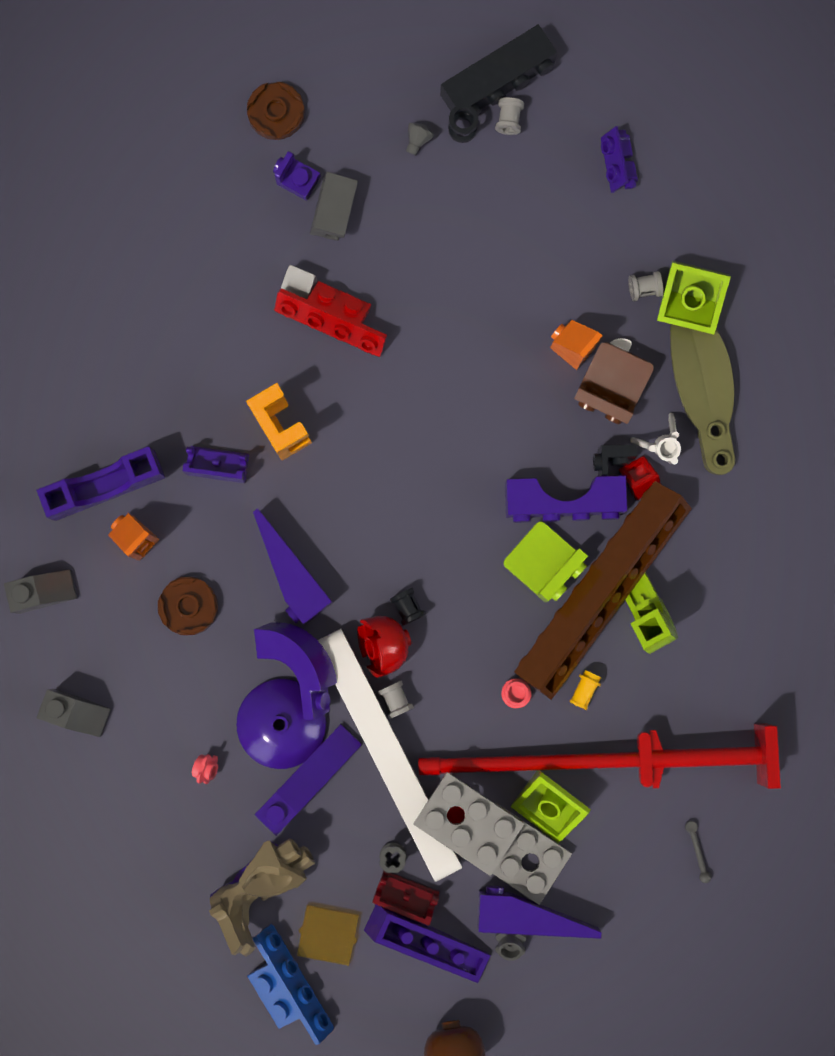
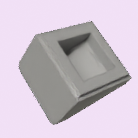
M289 265L281 288L308 299L317 283V278L314 274Z

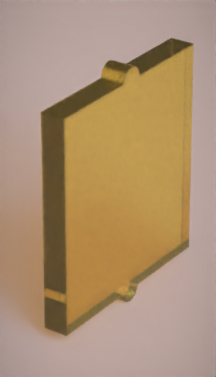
M307 905L303 926L299 928L301 938L297 956L349 966L352 947L357 942L355 932L359 915Z

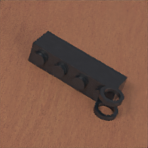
M539 24L441 84L440 96L451 111L448 131L453 140L459 143L471 141L477 132L478 115L481 113V109L489 104L492 106L498 104L499 100L505 98L508 92L513 89L516 91L521 90L534 76L538 74L543 76L553 69L557 51ZM464 119L469 121L471 126L460 128L455 122ZM455 132L458 133V134H461V135H466V134H469V135H468V136H465V137H461V136H458L457 134H455Z

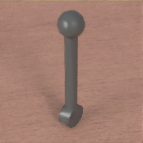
M688 821L685 824V829L691 835L701 871L700 881L708 883L711 881V874L706 870L696 835L698 826L694 821Z

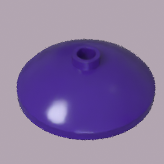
M274 679L258 685L245 697L237 715V734L243 749L253 760L269 768L288 769L304 763L321 745L326 731V715L324 714L315 720L303 719L299 682L289 679ZM277 719H282L285 722L283 730H277L274 727V722Z

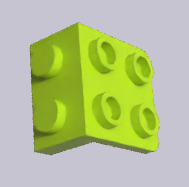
M538 522L505 558L503 564L506 569L546 603L551 598L557 601L567 590L564 583L570 576L576 579L587 567L584 561L588 555L580 548L575 550L544 522Z

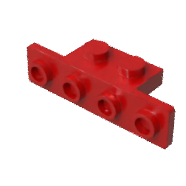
M320 281L317 282L308 299L282 288L277 293L275 312L377 357H380L383 352L387 335L363 324L370 311V303Z

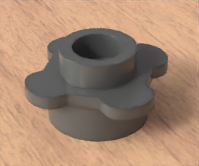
M496 934L498 945L495 951L503 959L516 960L525 954V947H523V943L526 941L525 935Z

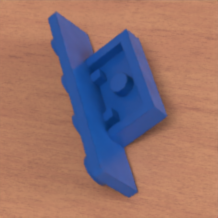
M270 924L252 938L267 964L253 970L247 977L278 1029L300 1019L315 1045H318L334 1030V1026L299 969L297 962L284 944L282 937L278 934L274 925Z

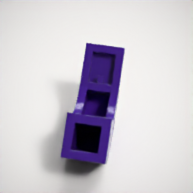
M271 622L254 629L257 659L281 661L296 675L301 691L303 719L315 720L330 712L328 687L336 684L337 679L331 659L318 640L304 629L288 623Z

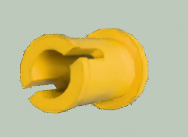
M585 670L583 675L579 674L581 679L569 702L587 710L597 686H601L599 683L601 677Z

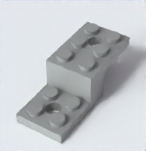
M446 772L413 825L489 876L494 874L538 905H540L572 855L570 851L498 803H493L448 772ZM458 806L464 810L465 817L462 822L452 823L448 820L447 812L451 807ZM532 853L538 857L539 862L535 869L527 870L523 868L522 858L526 854Z

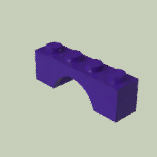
M148 446L122 456L117 462L104 469L81 477L63 479L39 488L36 491L46 517L57 521L165 479V475L155 450Z
M626 476L595 477L587 493L581 498L572 501H560L550 497L543 491L537 478L507 479L505 482L506 518H513L515 523L531 522V517H543V522L560 521V516H572V521L590 520V515H602V520L620 519L619 515L627 512Z

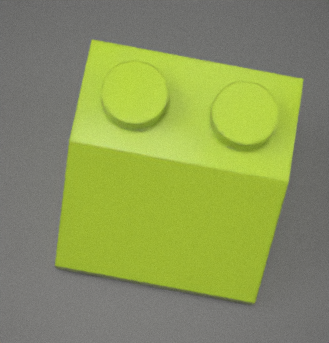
M672 261L657 321L714 335L731 276L726 273Z

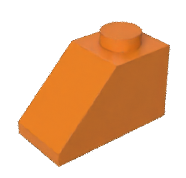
M571 320L567 326L561 324L551 335L554 341L550 348L577 370L594 351L603 335Z
M130 513L126 516H119L110 527L112 531L108 534L128 557L138 561L160 540Z

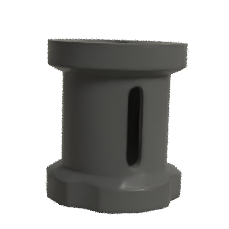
M395 842L387 843L383 846L379 856L381 868L387 873L400 872L406 864L405 849L402 845ZM387 852L391 854L398 852L399 863L396 864L392 861L388 864L386 862Z

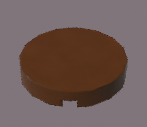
M284 82L260 85L252 92L247 103V115L251 127L258 135L270 140H282L292 136L299 130L304 120L305 109L301 95L294 87Z
M180 577L171 581L165 587L158 600V614L162 623L172 632L183 636L197 635L206 631L214 622L218 612V600L214 590L205 581L194 577Z

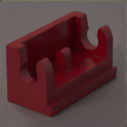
M383 870L372 903L429 926L434 908L438 904L440 891Z

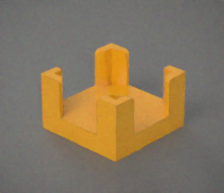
M278 383L246 401L282 461L312 443L301 422L284 430L275 414L286 409L289 405Z

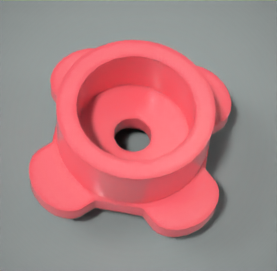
M209 754L198 756L192 768V776L197 778V783L201 784L203 782L208 784L210 780L215 778L218 772V756L213 755L211 757Z

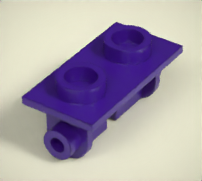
M615 126L601 137V151L604 154L607 169L606 177L609 181L611 193H614L622 186H625V189L635 188L638 181L634 161H625L624 159L633 156L630 135L626 134V130H618V126Z

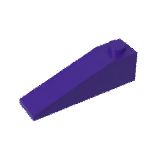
M257 508L253 511L284 600L289 605L285 611L295 623L301 621L306 625L333 604V602Z
M340 724L254 815L277 836L362 744Z
M486 886V890H479L477 923L479 932L601 939L602 932L598 927L544 905H538L534 901L514 893L505 892L504 887Z
M375 905L364 928V931L375 943L476 983L479 982L491 956L489 953L430 925L428 926L378 905Z

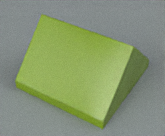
M540 770L535 772L511 805V808L558 844L591 810Z

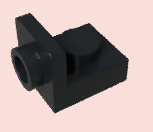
M601 445L598 453L593 454L594 471H598L599 477L607 476L608 461H612L613 466L629 465L630 461L637 457V445Z

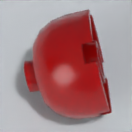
M373 616L360 620L363 625L357 628L358 643L362 658L368 655L369 661L372 664L366 666L369 672L378 678L397 671L405 663L408 656V647L411 646L409 632L403 629L396 620L386 616Z

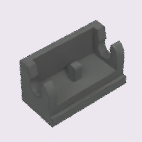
M326 172L322 181L310 235H317L337 241L339 237L344 238L357 180Z

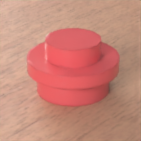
M514 678L508 680L503 685L501 696L504 703L509 707L522 708L530 701L531 689L524 680Z

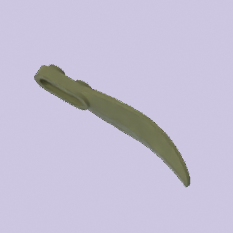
M671 324V360L676 387L688 418L698 430L704 467L709 473L714 475L726 474L732 470L735 464V455L729 430L734 405V381L727 349L717 329L713 335ZM712 426L718 427V436L711 434ZM719 454L725 458L722 466L716 461Z

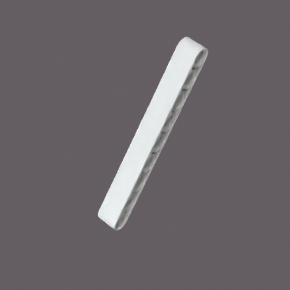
M340 628L319 639L318 642L323 646L333 664L337 679L335 685L433 879L437 882L462 869L463 867L454 851L413 825L427 803L428 798L343 630Z

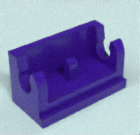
M196 446L187 447L186 453H188L187 462L183 464L182 470L186 475L239 483L246 482L249 454Z

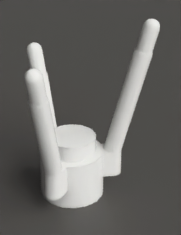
M669 413V435L658 437L655 443H649L634 437L630 439V442L655 452L662 460L675 465L678 463L677 457L680 455L681 446L677 441L679 433L676 429L674 414Z

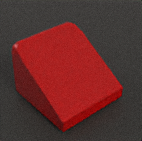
M645 456L619 469L621 476H626V485L636 500L641 499L643 493L651 487L654 481L660 483L658 473Z

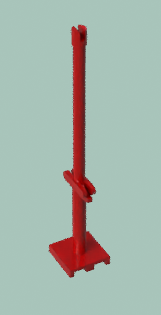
M767 723L754 724L755 747L663 749L657 731L649 730L650 735L643 731L637 735L638 752L464 758L430 757L419 758L418 760L419 775H440V773L446 772L469 773L639 767V781L644 787L652 786V788H659L664 768L756 765L757 784L768 789L781 788L777 726Z

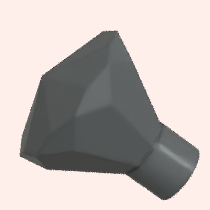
M409 123V144L406 151L416 156L419 148L431 140L434 133L423 123Z

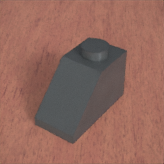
M71 570L33 575L3 583L10 613L22 614L78 599Z
M47 689L36 718L65 729L101 737L111 708L58 689Z

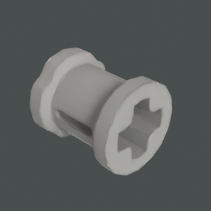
M512 97L501 98L498 104L501 108L499 122L495 125V130L505 135L519 134L521 131L519 117L520 111L524 109V102Z
M659 271L653 272L652 275L641 277L629 275V292L633 302L638 301L640 297L663 296V283Z
M402 680L378 691L379 696L384 697L390 713L388 716L390 719L414 708L412 703H408L402 690Z

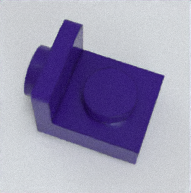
M290 151L287 152L284 158L280 157L273 170L277 185L306 201L321 177L320 172L296 160L294 154Z

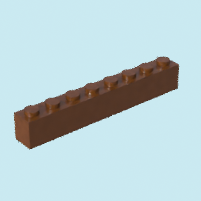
M654 481L651 487L643 493L640 502L634 510L626 516L623 525L615 536L609 539L606 548L598 559L590 565L589 571L581 582L573 588L570 597L564 605L556 611L553 620L545 631L539 634L531 650L520 660L517 669L514 671L515 674L550 700L553 699L692 508L682 495Z

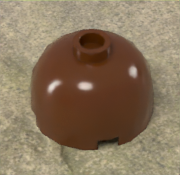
M459 1020L441 1022L442 1029L432 1032L424 1047V1056H486L484 1044L478 1032L471 1027L460 1026Z

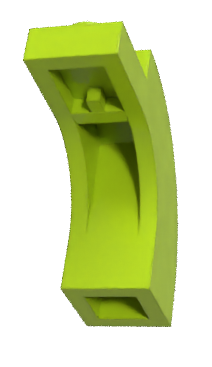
M645 572L625 600L635 618V621L630 624L643 649L651 654L677 640L678 634L666 606L658 596Z

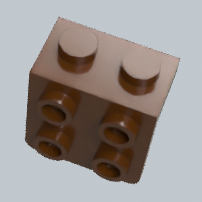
M602 342L574 399L579 401L578 405L588 411L594 412L597 409L605 413V418L613 423L621 424V422L628 424L634 413V408L654 370V366L651 362L609 342Z

